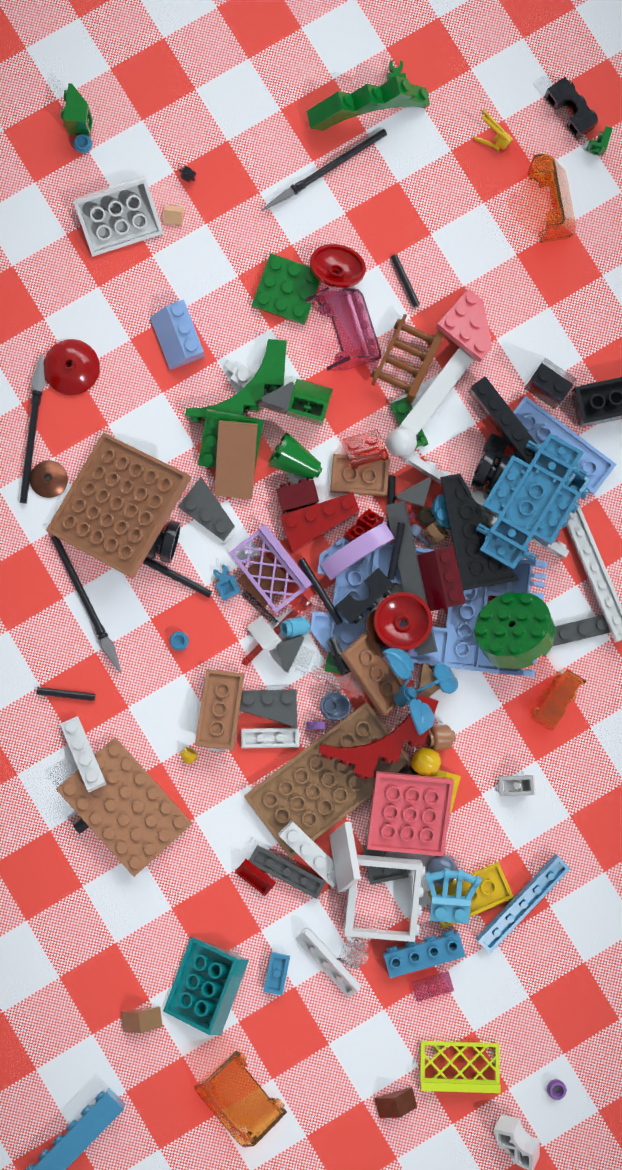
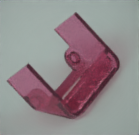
M326 287L305 299L309 303H318L319 312L325 317L332 319L341 352L336 354L335 363L326 367L327 371H345L375 362L381 358V350L366 301L359 289Z

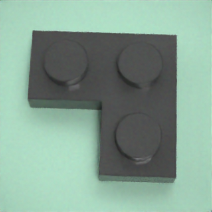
M366 845L362 846L364 855L385 857L384 851L369 850L366 848ZM366 866L370 885L408 878L407 869Z

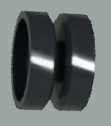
M487 448L475 469V475L470 486L480 490L483 488L486 480H488L486 493L490 494L511 458L502 455L497 464H494L497 452Z
M171 520L167 524L166 529L164 525L146 558L154 559L159 553L162 562L169 564L172 562L179 540L180 522Z

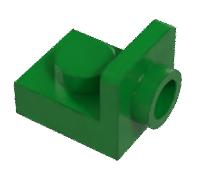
M606 126L603 132L600 131L597 141L590 140L586 150L590 151L593 155L604 156L613 127Z

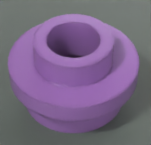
M554 1079L548 1083L547 1093L552 1099L560 1100L566 1095L567 1088L563 1081ZM555 1086L560 1087L558 1092H553Z

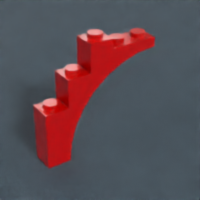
M419 694L417 699H420L421 703H426L431 708L433 714H435L439 701ZM409 713L399 726L381 739L353 747H338L321 743L318 752L322 753L321 757L332 760L333 757L340 759L339 763L347 766L355 764L353 772L356 773V777L367 780V777H373L379 756L382 757V761L393 764V761L398 762L405 740L408 741V745L419 748V745L424 746L429 729L419 735Z

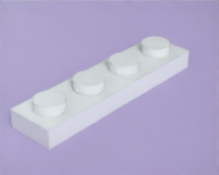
M76 716L61 723L60 726L87 791L91 792L107 785L79 717Z
M291 820L278 835L334 888L337 882L333 859Z
M309 928L295 938L299 945L347 997L353 995L362 987L356 978L346 970L343 964L330 952L329 948Z

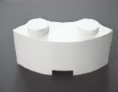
M501 1115L494 1128L495 1138L500 1149H504L511 1156L510 1160L518 1166L527 1170H534L540 1157V1140L530 1136L524 1130L520 1119Z

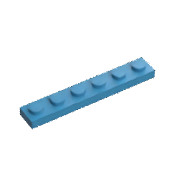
M555 854L475 939L491 953L571 868Z

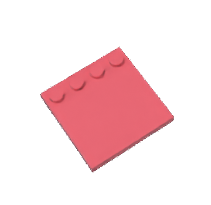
M376 771L366 848L369 850L444 857L454 780L450 778Z

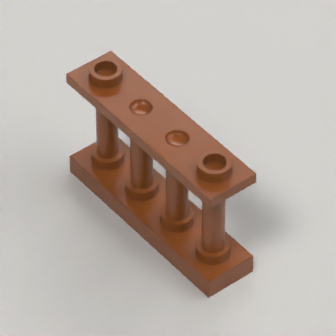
M403 314L402 319L398 318L393 329L396 331L379 367H374L370 377L373 378L371 383L373 386L380 379L404 390L408 394L406 401L413 403L444 334L438 330L436 335H429L405 324L407 314ZM401 330L428 342V345H430L429 350L421 351L398 340L397 338ZM393 346L420 358V361L423 362L421 367L411 366L390 356ZM385 363L413 374L412 377L415 378L413 384L410 382L409 384L381 372Z

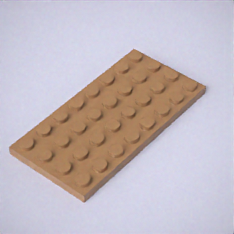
M367 702L244 795V798L290 859L297 853L278 833L291 820L314 841L373 795L376 771L398 773L406 764L411 766V759L402 748L399 761H393V764L382 761V757L379 756L373 777H367V780L356 777V773L353 772L355 764L347 766L339 763L340 759L333 757L332 760L321 757L322 753L318 752L321 743L338 747H353L371 743L390 733Z

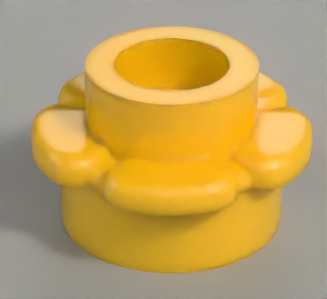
M184 747L183 751H180L181 760L192 764V762L197 761L198 752L192 748Z

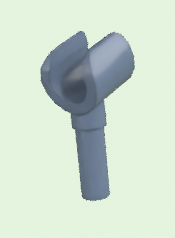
M416 524L412 525L413 537L418 538L430 547V542L420 534L422 528Z

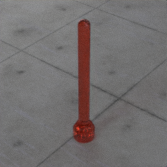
M302 594L297 599V606L281 622L285 619L295 618L302 610H309L313 604ZM281 622L273 629L277 635L281 632ZM260 644L242 660L244 666H247L263 650Z

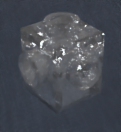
M347 936L337 960L345 963L350 968L358 970L361 963L365 964L369 957V953H367L369 945L359 938Z

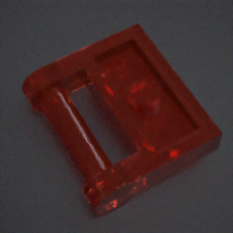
M378 429L347 437L341 441L352 470L358 469V466L389 459ZM378 450L379 452L362 458H355V456H359Z

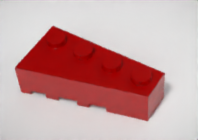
M352 492L281 515L280 519L291 553L294 554L336 526L359 513V508Z

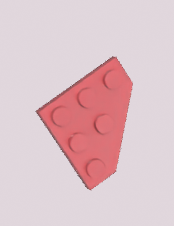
M468 289L438 322L435 328L480 363L492 349L484 302L479 296Z

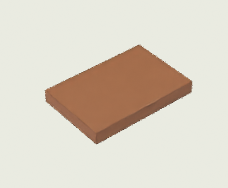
M333 454L330 492L345 494L353 492L356 495L387 497L390 459Z

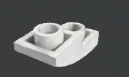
M262 616L246 627L266 653L274 649L281 642V639Z

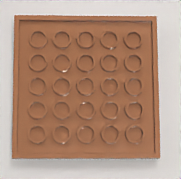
M103 432L46 531L134 579L192 477Z

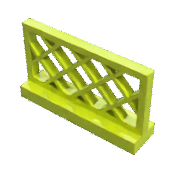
M421 1041L420 1090L501 1093L499 1043ZM425 1045H433L439 1051L431 1060L425 1054ZM447 1046H453L458 1051L451 1060L442 1052ZM456 1046L464 1047L461 1050H459ZM468 1046L473 1047L478 1052L470 1061L462 1053ZM487 1047H495V1056L488 1061L482 1052ZM440 1054L448 1061L441 1070L433 1063ZM459 1055L468 1062L460 1071L452 1063ZM479 1055L487 1062L480 1071L472 1064ZM432 1064L438 1073L433 1078H425V1069ZM450 1064L458 1072L452 1079H448L442 1073ZM469 1065L477 1072L472 1079H467L462 1074ZM489 1065L495 1071V1080H487L481 1074ZM459 1075H461V1076L463 1077V1079H456V1078H457Z

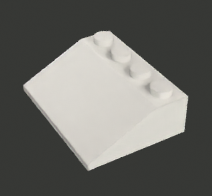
M145 176L73 199L92 257L164 234Z

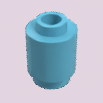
M305 617L285 619L280 624L281 634L288 638L305 636L310 630V623Z

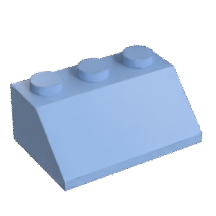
M184 299L165 306L150 317L170 370L205 357Z

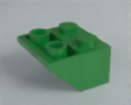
M68 83V89L64 90L65 108L61 109V119L64 121V127H66L68 134H85L91 137L93 117L89 105L72 83Z
M296 379L286 416L323 425L333 389Z

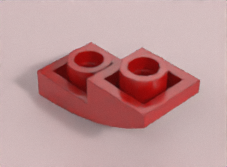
M368 509L358 517L357 523L345 533L344 538L351 542L380 525L384 518Z

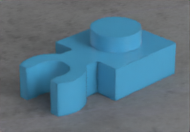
M223 564L222 574L217 569H214L213 573L220 580L215 584L223 601H227L242 592L235 576H229V568Z

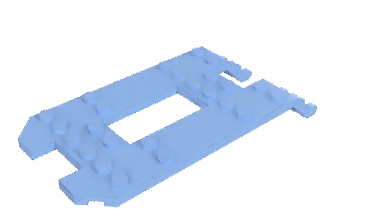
M340 538L320 554L317 574L327 575L320 564L350 543L348 540ZM386 544L382 548L376 549L336 577L333 598L334 607L349 593L358 601H363L369 597V589L363 581L377 568L386 576L388 575L393 544ZM415 547L417 555L434 551L433 549ZM520 560L513 570L519 579L518 581L464 590L466 604L448 608L445 628L433 627L438 652L418 656L415 648L410 655L413 663L432 666L442 663L449 668L535 677V670L507 669L492 665L482 653L475 639L474 628L479 612L488 603V596L498 597L508 592L530 593L531 586L544 588L546 583L531 581V579H546V574L532 573L533 567L546 569L548 562L536 560L533 563L529 560ZM397 564L395 579L390 581L393 584L402 585L399 566ZM531 593L544 600L543 593ZM367 609L362 613L364 617L357 624L354 622L349 624L339 613L343 623L338 626L329 613L313 611L310 631L326 652H331L327 640L333 637H337L344 651L366 631L365 622L371 611ZM399 622V625L404 627L406 623ZM379 646L382 651H385V650H387V649H390L389 646H388V647ZM537 660L532 661L533 665L537 664Z

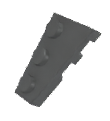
M200 477L178 508L224 542L235 528V525L202 477Z
M297 689L243 691L240 712L297 728Z

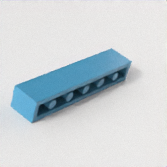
M110 1088L106 1092L102 1090L94 1098L96 1102L92 1106L88 1104L81 1111L80 1114L82 1116L79 1120L76 1121L74 1119L66 1127L68 1131L63 1136L59 1134L53 1140L52 1148L50 1150L46 1148L38 1156L40 1160L35 1165L31 1163L25 1170H66L124 1110L126 1104Z

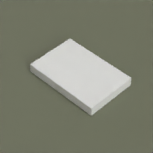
M344 822L329 835L338 892H345L361 879L351 822Z

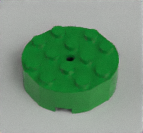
M508 592L494 598L479 612L474 628L475 639L484 656L492 665L507 669L526 668L533 665L532 661L541 655L545 657L553 646L556 633L555 623L549 608L541 598L531 593Z

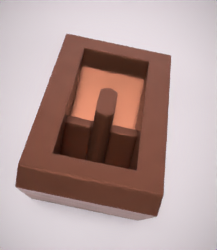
M412 1087L374 1097L380 1118H401L417 1108Z

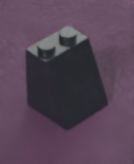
M545 357L524 389L553 409H556L568 394L577 378Z

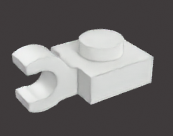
M227 359L223 364V368L233 374L230 380L242 389L255 375L253 371L242 363L237 367Z

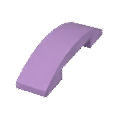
M384 522L339 549L320 565L331 581L345 572L347 568L376 549L382 548L395 538Z

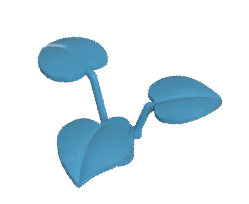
M398 648L387 649L383 651V654L386 656L392 671L398 678L406 679L402 686L399 687L400 691L394 694V701L399 707L409 705L413 723L418 734L421 735L433 726L435 718L431 708L426 703H421L420 699H415L417 694L438 683L443 693L451 694L457 690L458 680L447 665L439 663L433 669V674L437 680L417 690L413 687H406L412 677L410 671L414 669V663L405 651Z

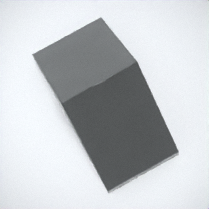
M293 381L255 401L256 405L281 414L284 413L289 407L294 387Z
M430 477L395 496L396 501H405L408 505L423 508L431 483Z
M299 636L279 643L276 646L285 672L289 673L305 637Z

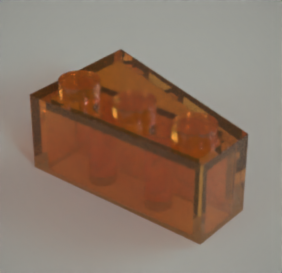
M567 668L561 669L559 672L555 671L550 679L552 684L549 688L546 687L540 696L542 697L539 704L536 703L530 712L533 714L530 719L549 731L555 729L566 713L571 700L574 701L577 695L575 694L581 685L584 686L587 682Z

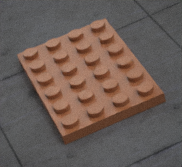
M114 737L95 754L107 785L88 792L78 769L57 787L56 791L128 872L135 877L193 823L117 738Z

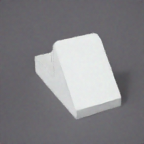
M535 775L499 777L500 796L537 795Z

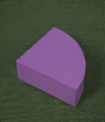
M307 722L305 727L306 729H325V722Z

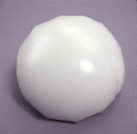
M408 428L392 430L387 435L385 441L387 450L393 456H409L415 451L417 446L416 435Z

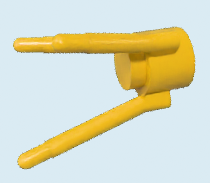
M483 109L482 112L485 116L482 115L481 119L497 133L494 138L496 143L494 144L476 136L473 139L493 147L497 151L500 148L505 150L513 138Z

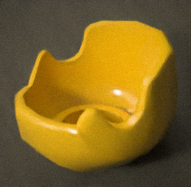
M425 747L415 751L410 764L417 773L425 776H434L440 768L441 758L435 750Z

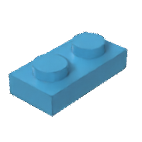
M271 951L263 992L283 996L290 955Z

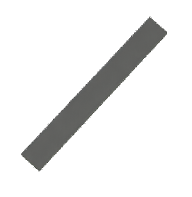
M401 501L386 505L390 529L394 538L398 522L406 523L398 559L404 592L417 595L427 604L406 502ZM433 627L428 638L420 646L416 647L418 656L438 652Z

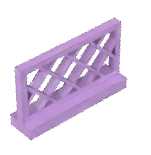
M266 524L262 525L255 533L229 552L275 613L312 586L310 580ZM259 535L263 541L262 549L251 548L252 540ZM240 549L248 550L247 560H239L235 553ZM251 550L262 552L261 562L249 561ZM264 552L273 553L275 556L274 564L263 563ZM249 564L260 565L259 576L251 575L248 572ZM262 565L274 566L272 577L261 576ZM276 567L284 568L287 571L286 579L274 578ZM261 579L272 580L271 591L262 590L260 587ZM274 580L285 581L284 592L273 591ZM287 582L296 583L300 590L294 594L286 593ZM272 594L284 595L283 603L278 607L272 603Z

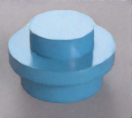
M85 134L78 135L73 142L75 150L79 153L89 152L92 148L91 138Z
M175 632L170 637V645L177 651L184 650L189 644V638L184 632Z

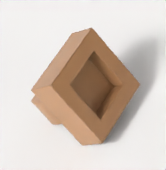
M436 522L426 528L427 532L423 535L424 537L428 535L433 537V541L429 543L430 545L436 542L439 543L449 536L448 532L438 526Z

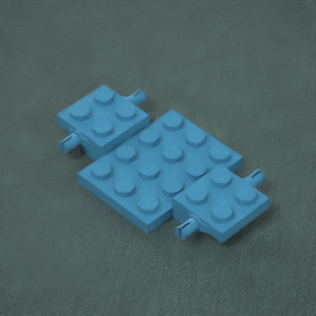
M549 433L546 440L540 446L531 440L528 441L526 448L536 452L530 464L512 455L483 504L484 508L499 515V517L490 529L481 523L476 531L486 535L485 542L480 551L513 570L523 558L533 563L536 561L535 559L538 556L528 551L529 544L534 536L552 545L581 496L580 492L565 484L573 474L584 479L588 473L578 467V462L584 452Z

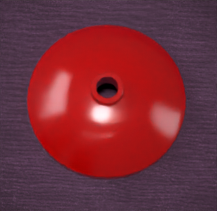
M323 245L317 248L310 258V269L314 276L322 283L334 288L353 287L359 284L365 276L366 265L363 258L355 250L344 245Z
M67 339L60 341L49 349L44 358L46 381L55 391L64 395L73 396L88 391L96 383L100 374V362L96 352L90 345L81 340ZM69 361L73 362L71 367L66 366Z
M407 592L394 593L383 599L378 605L374 615V628L380 640L390 648L411 650L420 646L428 638L432 629V614L425 601L417 595ZM399 621H405L406 625L404 627L400 626Z

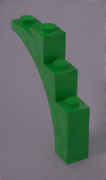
M395 76L381 86L365 84L351 94L337 91L306 112L310 129L324 131L335 124L365 113L397 107L426 108L430 106L426 87L410 84L407 78Z
M268 339L266 352L260 368L253 379L240 392L216 405L202 408H186V419L190 420L191 423H201V421H205L207 409L244 416V409H248L249 412L263 410V407L256 405L255 401L264 396L265 388H268L269 391H275L284 386L287 340Z

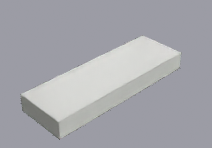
M299 728L241 729V748L299 747Z

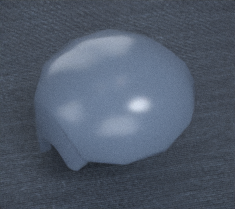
M337 691L326 693L321 698L319 708L325 718L336 721L345 718L349 714L351 704L347 696Z
M435 856L430 859L427 872L431 874L444 870V868L458 871V866L451 856ZM443 878L433 882L443 884ZM449 878V882H448V883H450L451 881H453L454 878Z

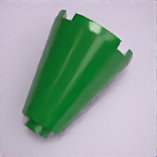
M287 432L284 433L280 439L283 442L276 445L268 461V466L309 479L318 478L323 469L320 467L321 462Z

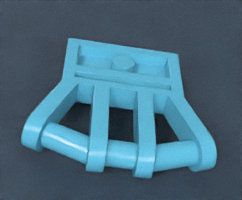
M444 868V870L431 874L430 872L425 873L431 892L429 920L469 924L471 898L479 887L482 877L473 876L464 872L463 869L454 871L450 870V868ZM443 878L442 894H436L433 881ZM449 878L457 879L455 895H447ZM463 880L471 883L465 896H461Z

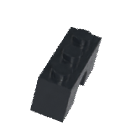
M563 77L547 89L544 97L555 111L563 106L570 107L573 110L574 115L569 118L566 126L577 140L596 127L599 121L597 114L594 110H590L585 98L575 90V85L572 81H568L566 77Z
M379 568L363 581L369 589V597L367 599L358 601L349 593L335 606V609L349 624L352 622L357 624L364 617L362 613L367 609L369 611L373 610L378 605L377 600L380 597L385 599L393 592L391 588L394 584Z

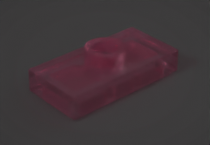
M449 971L411 982L417 1002L454 991Z

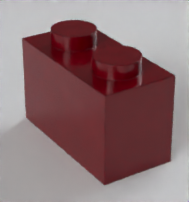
M304 478L298 480V483L294 485L284 483L279 485L280 488L276 489L282 514L319 503L314 479Z

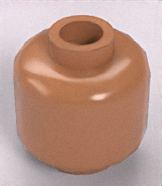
M446 724L432 726L429 729L426 743L435 751L447 750L456 741V734Z

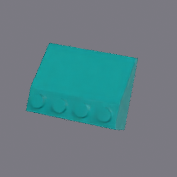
M191 937L163 1012L208 1035H222L249 960L226 949Z

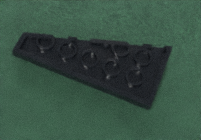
M461 474L440 477L463 591L518 581V577L511 568L480 551L485 542L486 535L476 531L480 523L489 529L490 527L481 514V510L475 503Z

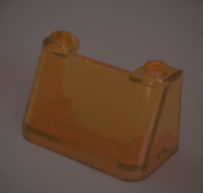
M550 154L534 155L527 171L529 180H536L540 188L549 186L553 209L547 212L545 217L546 228L539 232L540 243L571 238L575 234L577 226L567 171Z
M235 1050L194 1085V1089L240 1146L244 1148L254 1147L282 1119L287 1111L281 1099L270 1098L245 1068L247 1066L246 1056L242 1052Z

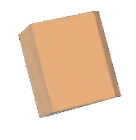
M165 205L163 223L182 226L184 207Z

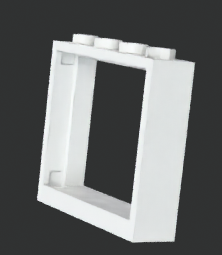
M357 855L358 865L415 870L409 932L353 927L358 883L356 882L347 889L344 936L415 942V936H419L420 925L417 924V916H421L419 897H423L421 878H425V866L422 865L421 860Z

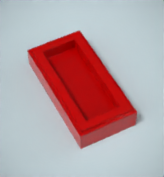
M246 858L235 871L238 876L264 896L276 884L272 878Z

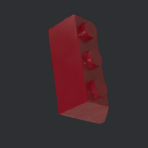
M454 546L417 555L430 611L466 604Z

